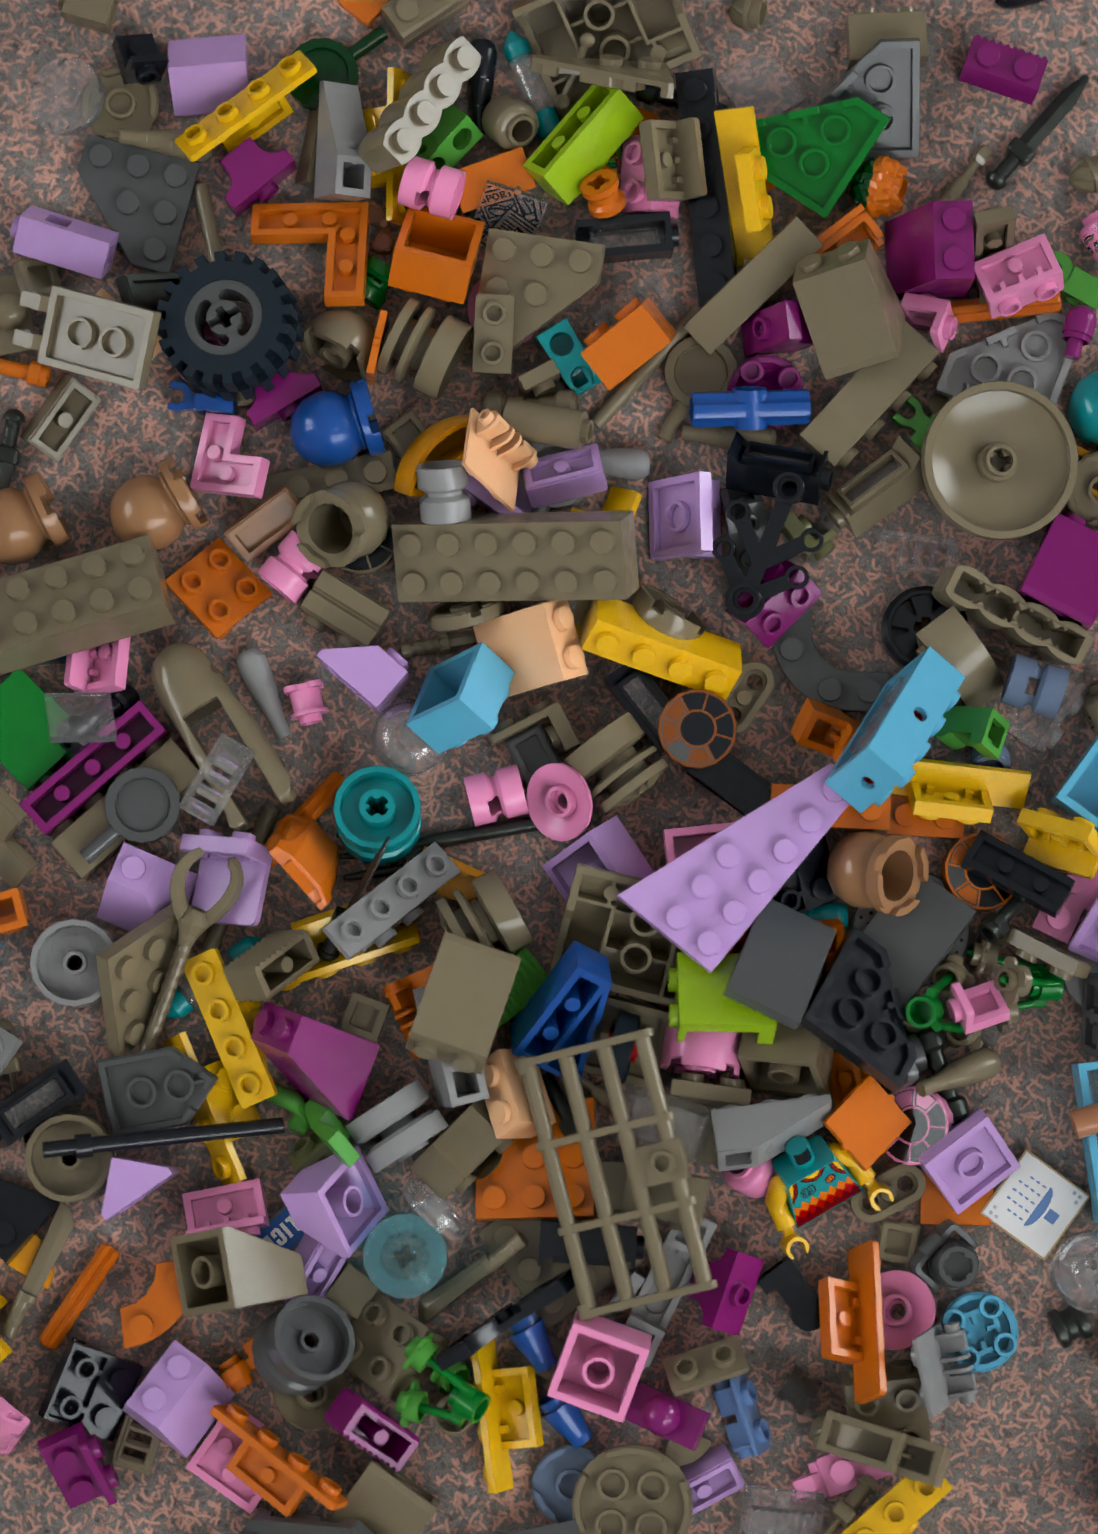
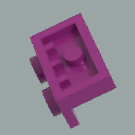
M83 1422L37 1441L39 1451L70 1509L102 1495L105 1496L109 1505L117 1503L115 1487L120 1486L117 1473L111 1463L104 1464L101 1458L104 1456V1451L100 1440L96 1434L89 1436Z

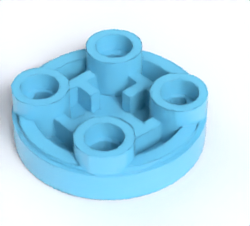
M980 1291L964 1293L954 1298L945 1307L939 1321H942V1325L959 1321L960 1328H965L969 1349L958 1352H970L971 1357L953 1363L955 1365L972 1363L973 1369L969 1370L971 1372L994 1370L1003 1365L1017 1349L1019 1331L1016 1317L1011 1308L995 1295Z

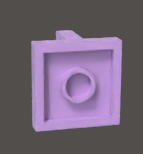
M698 471L648 482L650 560L664 561L679 557L707 560L717 559L712 551L713 542L721 537L720 480H711V472ZM722 542L717 547V552L720 556H722Z
M981 1108L978 1111L974 1109L969 1113L968 1117L961 1119L952 1126V1131L917 1157L922 1164L919 1166L920 1169L937 1186L957 1215L1021 1167L989 1117Z

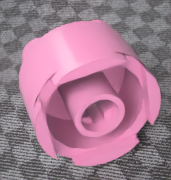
M667 1019L660 1068L666 1070L672 1064L675 1065L674 1073L681 1075V1072L703 1074L706 1079H718L719 1072H729V1078L738 1079L741 1064L737 1055L742 1032H687L685 1041H676V1027H669Z

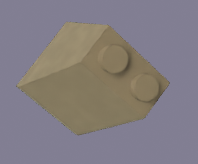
M869 238L859 242H845L837 249L823 254H809L796 263L793 286L826 380L899 357L906 314Z
M445 931L405 1049L413 1051L415 1055L423 1059H437L451 1064L453 1068L460 1072H474L481 1075L522 958Z
M823 974L819 975L813 993L816 990L819 982L821 981ZM777 1021L773 1044H757L755 1032H742L737 1057L752 1092L798 1097L806 1094H830L834 1049L803 1026L799 1025L794 1030Z
M229 1226L170 1237L183 1318L308 1294L302 1256L297 1252Z
M373 1456L344 1496L349 1500L347 1506L335 1510L327 1522L340 1523L343 1518L358 1519L375 1534H420L438 1510L440 1500L400 1471L395 1472Z

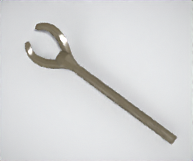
M200 847L191 850L175 866L170 882V898L178 922L177 947L174 949L173 958L170 960L138 1052L156 1049L166 1016H168L170 1005L173 1002L174 994L179 985L178 982L181 980L182 971L185 969L193 944L208 927L227 914L239 898L243 888L244 874L237 858H228V867L231 871L230 883L221 899L207 912L195 906H188L185 892L188 871L192 864L205 854V851Z

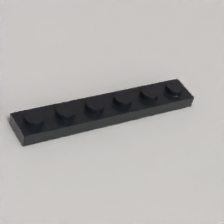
M714 68L675 73L680 120L690 117L699 119L707 185L706 196L688 200L699 307H702L737 273L733 232L714 111L720 110L717 76Z

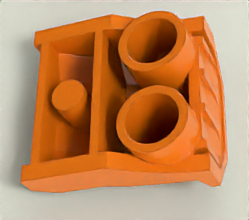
M287 813L275 824V829L266 842L268 852L321 911L332 899L331 891L338 873V846L313 818Z

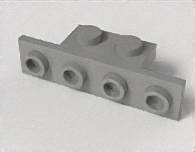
M435 841L330 922L322 931L347 960H350L360 951L364 953L374 944L381 949L398 934L395 931L398 925L403 922L409 927L425 913L421 906L427 899L461 871Z

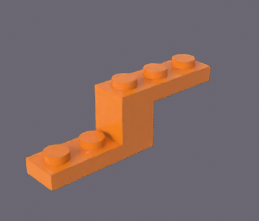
M772 783L770 800L794 785ZM890 794L880 806L873 803L862 813L849 804L830 828L845 829L847 833L872 830L882 835L961 839L964 838L965 824L955 819L939 818L937 820H927L918 815H913L908 796Z

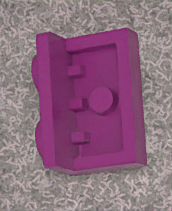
M786 560L766 569L761 584L784 576L786 571L795 564ZM800 570L792 572L790 576L791 583L794 585L801 584L805 578L804 573ZM810 579L809 584L804 589H789L765 600L764 609L753 619L742 620L733 616L728 608L725 611L735 622L751 631L763 646L769 648L821 596V591ZM743 593L739 598V604L744 608L749 607L753 603V597L750 593Z

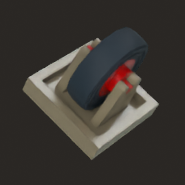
M608 995L592 1042L652 1027L654 1035L650 1036L660 1071L669 1009ZM635 1041L612 1045L621 1084L627 1082L646 1087ZM592 1050L590 1056H587L583 1072L603 1076L597 1051Z

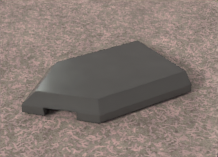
M174 1046L96 1060L111 1135L162 1130L188 1125L219 1078Z

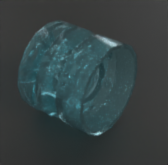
M398 1212L381 1220L369 1233L363 1248V1264L370 1281L381 1292L396 1298H415L430 1291L442 1278L448 1263V1243L442 1229L429 1217L416 1212ZM404 1244L410 1245V1252L417 1254V1259L410 1260L408 1265L404 1267L400 1265V1258L394 1257V1252L400 1251Z

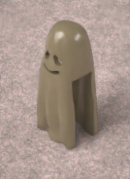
M174 643L162 649L155 658L151 668L152 683L166 712L222 806L229 827L233 828L234 831L250 833L254 830L192 728L193 724L221 707L225 709L279 801L284 803L286 808L292 807L297 801V794L290 781L289 772L285 769L284 762L256 719L241 704L231 687L226 684L229 682L227 678L216 669L201 649L191 644Z

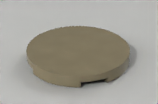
M619 1445L600 1453L580 1474L572 1498L573 1520H576L580 1534H687L693 1515L692 1491L682 1469L665 1453L646 1445Z

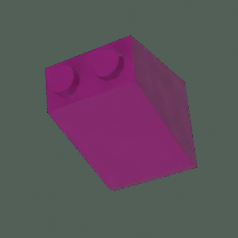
M973 200L932 201L885 222L886 275L898 300L903 299L905 292L914 294L929 293L940 299L965 298L975 279Z
M1065 512L1064 515L1059 513L1050 522L1016 592L1022 596L1025 602L1038 603L1050 609L1059 621H1070L1080 625L1085 630H1089L1098 615V533L1086 527L1087 522L1083 518L1070 512Z
M265 1002L262 1010L254 1020V1031L251 1040L307 1102L312 1100L329 1108L334 1114L352 1121L381 1045Z

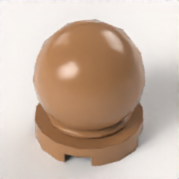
M169 456L157 463L161 470L158 476L143 474L128 479L116 490L110 502L109 521L114 534L121 542L149 535L156 550L159 551L168 548L180 538L185 524H191L196 531L210 524L206 513L198 516L197 513L201 511L196 502L198 498L194 491L189 488L190 484L181 468L175 472L171 469L176 466L173 456Z
M38 471L24 477L26 486L23 490L12 487L0 489L1 564L15 565L28 562L41 552L46 540L49 542L53 541L57 548L72 541L64 518L59 520L56 512H52L48 503L55 501L42 474Z
M872 830L848 833L837 842L827 857L826 877L834 895L849 905L860 909L875 908L878 912L899 917L909 914L919 904L920 900H916L915 897L921 882H928L929 862L925 849L922 846L916 845L912 838L899 835L886 837Z

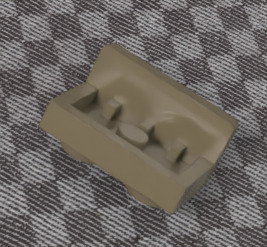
M690 117L678 121L650 119L639 122L647 201L680 202L706 196L707 185L699 119Z
M737 1334L661 1360L672 1394L676 1397L749 1372V1365Z

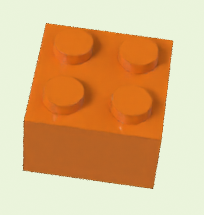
M408 207L394 248L387 286L399 288L405 292H415L435 297L445 302H455L464 305L478 260L485 222L455 215L452 220H447L431 215L427 207H423L421 210Z
M649 296L641 302L634 297L614 315L617 319L614 324L609 326L604 321L583 340L587 346L581 351V356L609 391L671 343L677 334L676 330Z

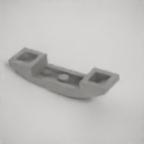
M704 1217L703 1224L699 1227L704 1249L706 1250L718 1223ZM669 1229L662 1245L673 1288L688 1285L694 1272L684 1233ZM652 1267L637 1296L658 1292ZM682 1296L631 1308L624 1325L653 1335L645 1367L649 1368Z

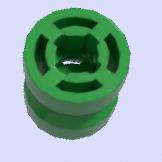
M369 256L367 259L365 303L376 310H380L386 301L385 294L387 291L395 288L387 286L391 267L381 260Z

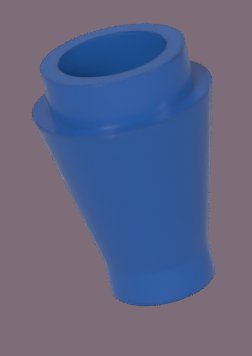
M535 1312L508 1329L510 1334L507 1337L531 1363L536 1373H541L558 1362L554 1356L543 1318L537 1317Z
M547 1395L539 1402V1408L542 1410L541 1417L566 1438L573 1448L582 1446L593 1436L580 1407Z

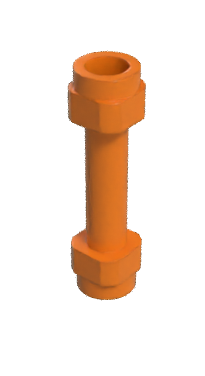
M0 358V374L25 379L26 383L30 386L48 387L52 372L51 366L37 363L34 360H31L30 364Z

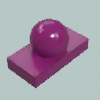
M638 1381L625 1420L696 1451L711 1413Z

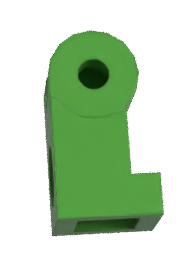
M451 105L442 110L437 127L430 134L422 137L421 146L416 156L434 161L437 169H440L443 165L454 167L480 140L483 134L467 114Z
M1053 251L1063 272L1065 288L1059 291L1061 299L1072 306L1086 305L1095 311L1098 306V274L1096 277L1090 275L1077 266L1072 265L1070 258L1065 253Z
M953 706L948 712H944L943 717L946 719V722L934 736L946 747L952 750H959L965 746L974 747L985 758L999 759L1010 722L994 708Z

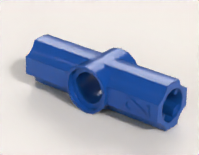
M761 386L734 387L732 391L690 392V425L698 428L732 426L733 429L761 430L766 429L767 425L809 424L811 416L810 393L808 389L767 390L766 387Z

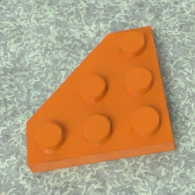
M594 1097L585 1098L592 1129H596V1101ZM551 1103L556 1123L551 1125L554 1138L563 1137L564 1135L558 1127V1123L561 1120ZM537 1135L532 1138L515 1139L502 1152V1159L496 1169L483 1179H478L477 1177L475 1219L477 1221L558 1219L542 1152H537L536 1143H539ZM579 1142L557 1147L575 1219H595L596 1207Z

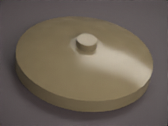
M1004 381L987 382L972 386L948 400L935 414L926 430L922 443L921 472L931 501L942 516L952 525L978 538L1010 540L1041 529L1061 512L1068 502L1076 483L1078 450L1068 421L1057 406L1047 397L1022 384Z

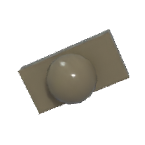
M15 274L0 277L1 358L37 351L12 344L15 328L35 330L31 308L19 305L21 294Z

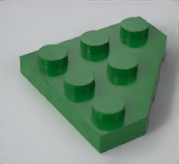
M855 97L757 119L756 125L761 156L765 157L767 164L766 180L826 219L891 118L863 99Z

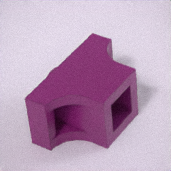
M251 137L246 139L220 160L223 171L231 179L230 190L224 196L226 204L234 215L238 217L258 200L264 203L271 199L280 189L278 184L297 170L293 157L285 148L279 152H266L259 148Z
M784 300L755 312L741 325L745 357L774 353H794L813 345L802 309L798 305V300Z
M291 371L285 379L276 374L270 379L276 387L269 392H266L261 385L254 388L257 397H255L252 407L246 411V414L256 432L279 418L283 422L288 421L301 400L316 392L323 391L322 386L314 372L301 375Z
M727 1248L719 1260L715 1262L708 1261L711 1277L717 1280L718 1287L686 1295V1297L694 1299L700 1304L702 1308V1325L728 1334H737L739 1337L764 1263L763 1259ZM694 1275L690 1284L696 1283Z

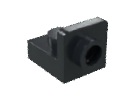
M152 33L115 36L112 46L124 84L139 83L141 85H149L161 81L169 60L166 53H158Z

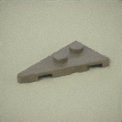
M531 54L530 72L557 77L559 74L580 75L579 82L619 88L631 92L644 90L646 85L661 87L660 97L673 99V78L668 65L663 64L659 58L640 57L638 62L623 61V57L614 54H602L599 59Z

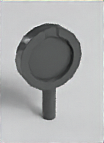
M147 767L130 769L119 775L108 788L105 800L106 816L110 825L79 853L90 864L120 836L138 843L156 842L168 835L178 823L182 809L180 793L173 781L160 771Z

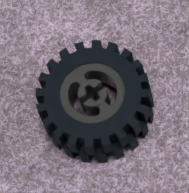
M225 251L214 252V262L209 263L204 255L195 258L194 261L198 268L189 272L184 265L177 271L182 281L178 285L171 281L167 283L164 291L170 297L169 302L159 300L157 311L162 312L161 316L164 318L159 323L158 333L163 338L159 340L163 352L168 356V360L196 390L200 388L206 396L214 399L219 392L225 401H236V392L240 391L245 399L248 400L257 397L254 388L261 385L266 392H269L276 387L270 380L278 374L285 379L291 372L285 363L288 359L297 362L301 352L296 347L295 342H304V331L298 324L304 321L302 312L296 305V299L279 274L273 268L269 269L265 261L255 256L252 262L246 253L235 251L234 260H231ZM232 301H242L252 307L253 321L251 327L246 321V317ZM230 319L232 325L226 328L225 321ZM205 320L210 325L212 332L225 346L212 345L205 341L203 333Z

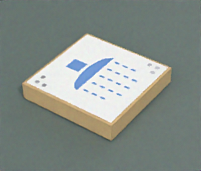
M1024 1149L1017 1159L1021 1167L1000 1182L980 1214L986 1218L989 1217L991 1223L1045 1261L1091 1196L1029 1150Z

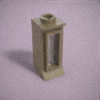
M898 435L892 449L833 492H825V496L831 506L827 510L830 519L840 530L846 527L855 538L860 536L925 488L920 456Z

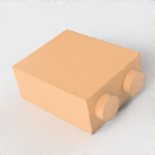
M553 600L473 626L477 644L483 642L515 672L509 685L510 693L508 697L588 674L583 650H581L574 624V616L570 610L568 600Z

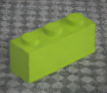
M592 84L522 166L547 195L569 206L581 194L580 184L582 180L592 172L602 169L608 163L610 157L633 134L635 128L644 117L621 89Z

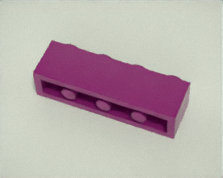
M139 700L19 803V805L45 835L50 836L64 821L74 816L94 795L103 791L124 769L133 765L154 743L163 739L169 732L146 705Z

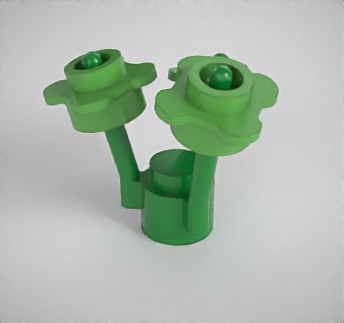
M430 1333L428 1337L425 1336L423 1339L420 1336H416L413 1341L407 1343V1348L403 1355L408 1359L402 1368L407 1370L411 1366L419 1373L428 1365L433 1368L434 1371L430 1379L438 1384V1392L450 1393L448 1404L452 1406V1411L429 1405L428 1392L419 1390L420 1383L414 1380L409 1390H402L397 1398L396 1413L401 1415L400 1425L403 1428H407L409 1421L420 1424L426 1414L450 1420L459 1427L463 1425L465 1420L475 1424L485 1414L490 1404V1396L467 1382L470 1377V1369L465 1362L461 1361L441 1371L434 1358L440 1347L432 1342L435 1336L433 1333Z

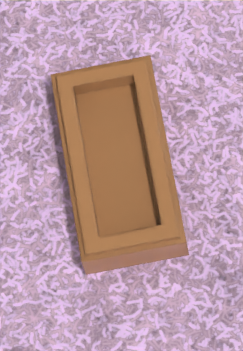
M285 483L223 529L224 535L249 563L296 528V524L292 526V518L300 500Z

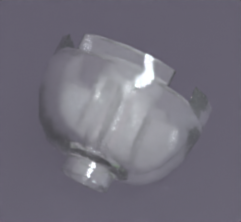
M415 699L396 701L384 708L374 721L371 733L373 752L383 767L394 768L408 778L425 776L436 769L447 754V750L440 754L435 752L406 725L415 704Z
M1085 1230L1070 1236L1056 1250L1049 1266L1050 1278L1054 1288L1058 1286L1059 1290L1065 1295L1063 1300L1069 1306L1082 1312L1098 1313V1231Z

